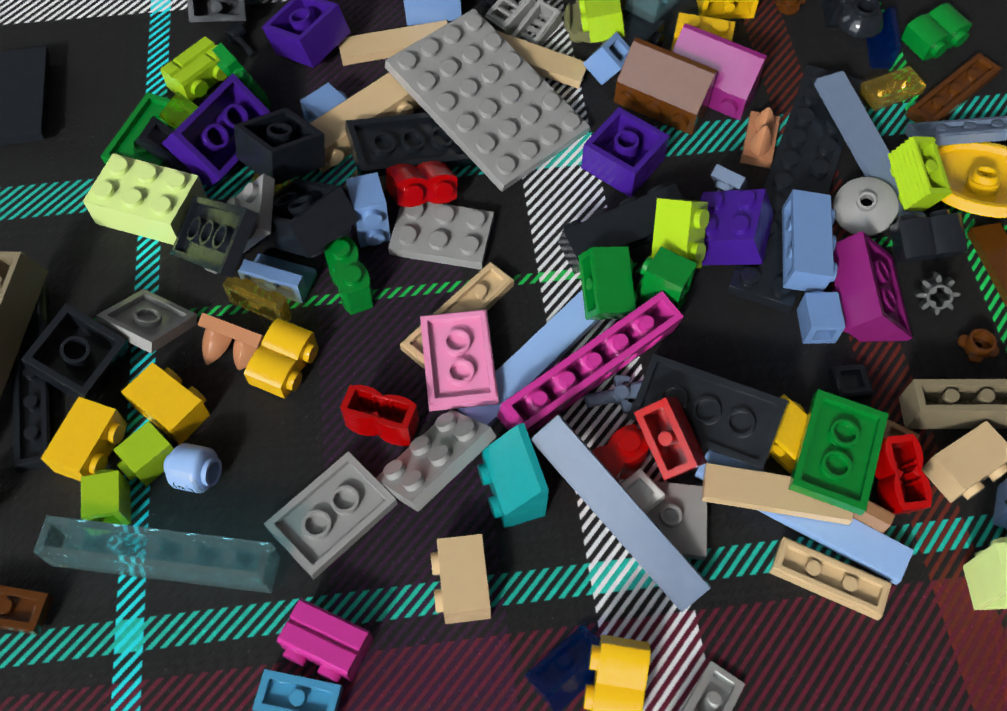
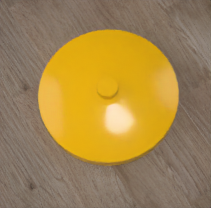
M992 142L938 146L939 155L942 156L940 160L944 162L942 166L945 167L944 171L947 173L946 177L949 179L948 183L951 185L950 189L952 190V193L941 201L968 213L986 217L1007 218V146Z

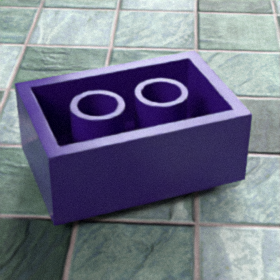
M232 73L162 144L210 188L239 161L236 158L234 125L271 112Z

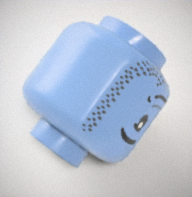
M182 443L176 446L167 455L163 465L167 481L173 488L194 493H203L216 485L222 472L221 461L212 448L189 443Z

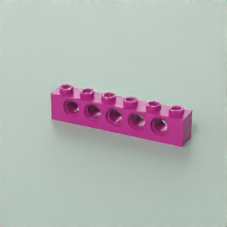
M661 291L501 403L497 414L498 419L508 431L516 425L524 423L528 435H531L585 396V394H588L670 335L684 316Z

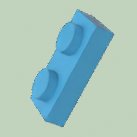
M264 669L252 710L338 711L343 687L339 684Z

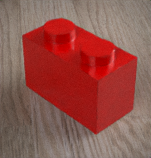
M665 397L634 412L664 480L677 477L707 463L677 397Z

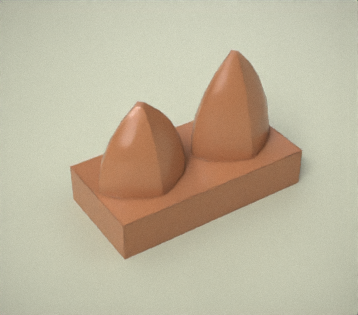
M770 107L763 109L761 112L751 111L740 163L770 169L780 116H775Z
M205 313L201 314L197 324L206 328L202 340V353L206 365L220 358L227 350L232 339H235L233 359L237 369L242 370L247 367L252 355L261 346L264 338L261 334Z

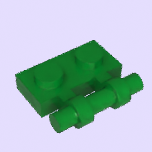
M222 43L218 44L212 50L220 59L216 65L227 77L233 73L269 110L271 104L268 101L267 94Z

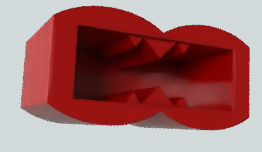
M427 161L417 166L396 164L386 169V190L397 205L415 207L427 201L434 204H443L457 198L458 177L443 162Z
M350 385L340 406L345 425L351 431L364 436L378 435L381 439L393 445L409 446L419 426L417 405L414 402L399 395H382L379 391L369 386Z
M634 424L617 430L611 436L607 445L597 447L592 452L619 481L629 478L642 468L649 451V446L643 433Z
M914 434L888 436L883 439L875 471V476L879 480L877 484V497L880 506L894 513V515L930 508L932 504L931 486L927 476L922 471L923 451Z

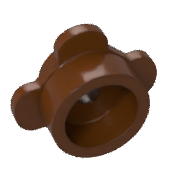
M774 0L778 10L785 15L796 14L800 10V5L806 2V0Z
M975 329L970 335H960L957 340L958 345L964 347L968 355L967 358L972 363H980L984 358H995L999 354L997 340L988 330Z

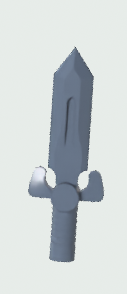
M616 375L614 377V389L585 394L586 406L589 408L615 403L621 405L625 414L631 413L635 402L631 403L627 400H636L642 381L631 382V386L626 387L623 384L629 383L630 377Z

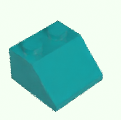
M518 424L488 445L482 451V464L477 465L483 486L489 484L493 496L488 497L493 517L501 518L504 529L546 515L549 489L525 424Z

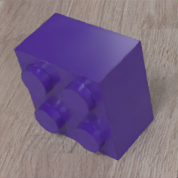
M290 0L262 26L276 55L312 68L320 64L351 33L339 5L327 0Z
M618 107L584 143L581 168L625 195L632 197L664 161L670 135Z
M766 189L703 192L700 201L708 202L709 223L705 229L704 244L706 254L702 265L763 264L774 215Z

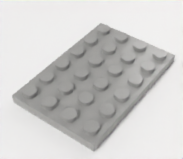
M475 9L385 60V69L501 192L585 136L590 129V126Z

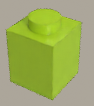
M148 421L113 450L122 460L117 464V467L130 481L137 477L147 486L164 472L165 458L174 448Z
M102 469L96 471L93 475L81 477V519L93 530L131 524L130 483L119 470Z

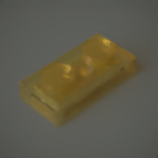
M908 66L861 83L860 94L870 107L876 111L922 94L927 85Z
M235 276L233 278L227 277L222 284L229 301L273 322L277 318L289 322L292 318L287 299L276 291L268 292L259 288L253 281L247 278L241 280Z

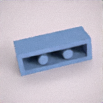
M793 189L782 207L783 288L806 292L824 291L828 284L835 280L838 267L837 263L833 261L836 236L832 235L835 210L831 208V195Z

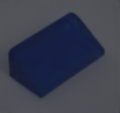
M890 7L883 12L884 28L881 33L874 37L866 38L869 62L872 68L891 69L901 50L894 7Z
M581 625L524 675L553 711H561L586 688V684H591L594 681L596 670L589 669L592 645L599 646L600 639Z

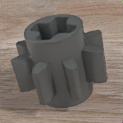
M934 272L933 278L927 280L922 277L920 278L922 283L921 289L915 290L914 294L916 297L924 298L919 303L922 310L931 306L933 312L939 315L940 309L946 307L954 309L951 304L953 297L960 296L957 290L950 289L955 283L954 279L948 277L942 281V277L938 272ZM937 288H941L943 293H937L936 299H933L930 294H935Z

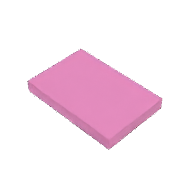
M487 309L420 316L429 412L499 404Z

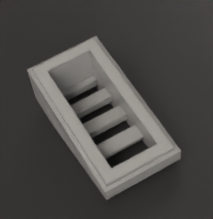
M498 0L489 9L484 18L493 28L511 36L536 0H522L520 5L513 0ZM509 6H511L515 10L513 12H510L507 9L509 8ZM503 15L508 17L505 21L501 19Z
M537 0L511 36L519 39L522 37L533 44L541 46L562 23V11L543 0ZM540 18H543V19L546 20L547 22L544 23V22H542V21L539 20V19H540ZM535 24L541 27V30L533 27V25ZM527 31L532 32L533 34L536 35L535 38L532 37L531 35L527 34L526 32H527Z

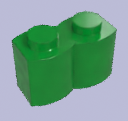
M944 3L936 7L929 14H923L907 24L901 40L923 61L932 57L938 58L947 49L953 46L959 47L969 37L968 31L972 23L950 3Z
M348 236L331 241L326 245L324 253L330 277L338 288L344 309L353 315L373 308L374 298L369 273L365 266L360 263L356 244Z

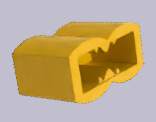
M277 318L266 332L261 346L254 352L244 372L248 383L284 399L291 391H296L302 380L301 370L307 363L313 362L318 352L314 332Z
M601 634L599 646L592 645L589 669L596 670L594 685L586 684L583 709L590 711H643L651 654L649 642Z

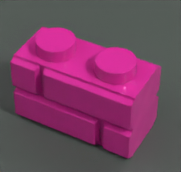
M302 598L298 600L290 615V619L284 625L277 639L279 645L285 649L283 656L286 659L300 666H304L307 660L319 666L317 671L319 675L334 683H338L341 677L350 682L354 679L361 661L364 659L373 641L370 631Z

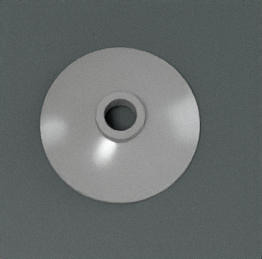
M860 177L847 182L839 189L834 198L833 209L835 210L837 223L845 231L853 235L863 231L868 236L882 233L892 225L898 213L899 202L895 191L886 182L874 177ZM862 199H870L872 205L863 206L860 201Z

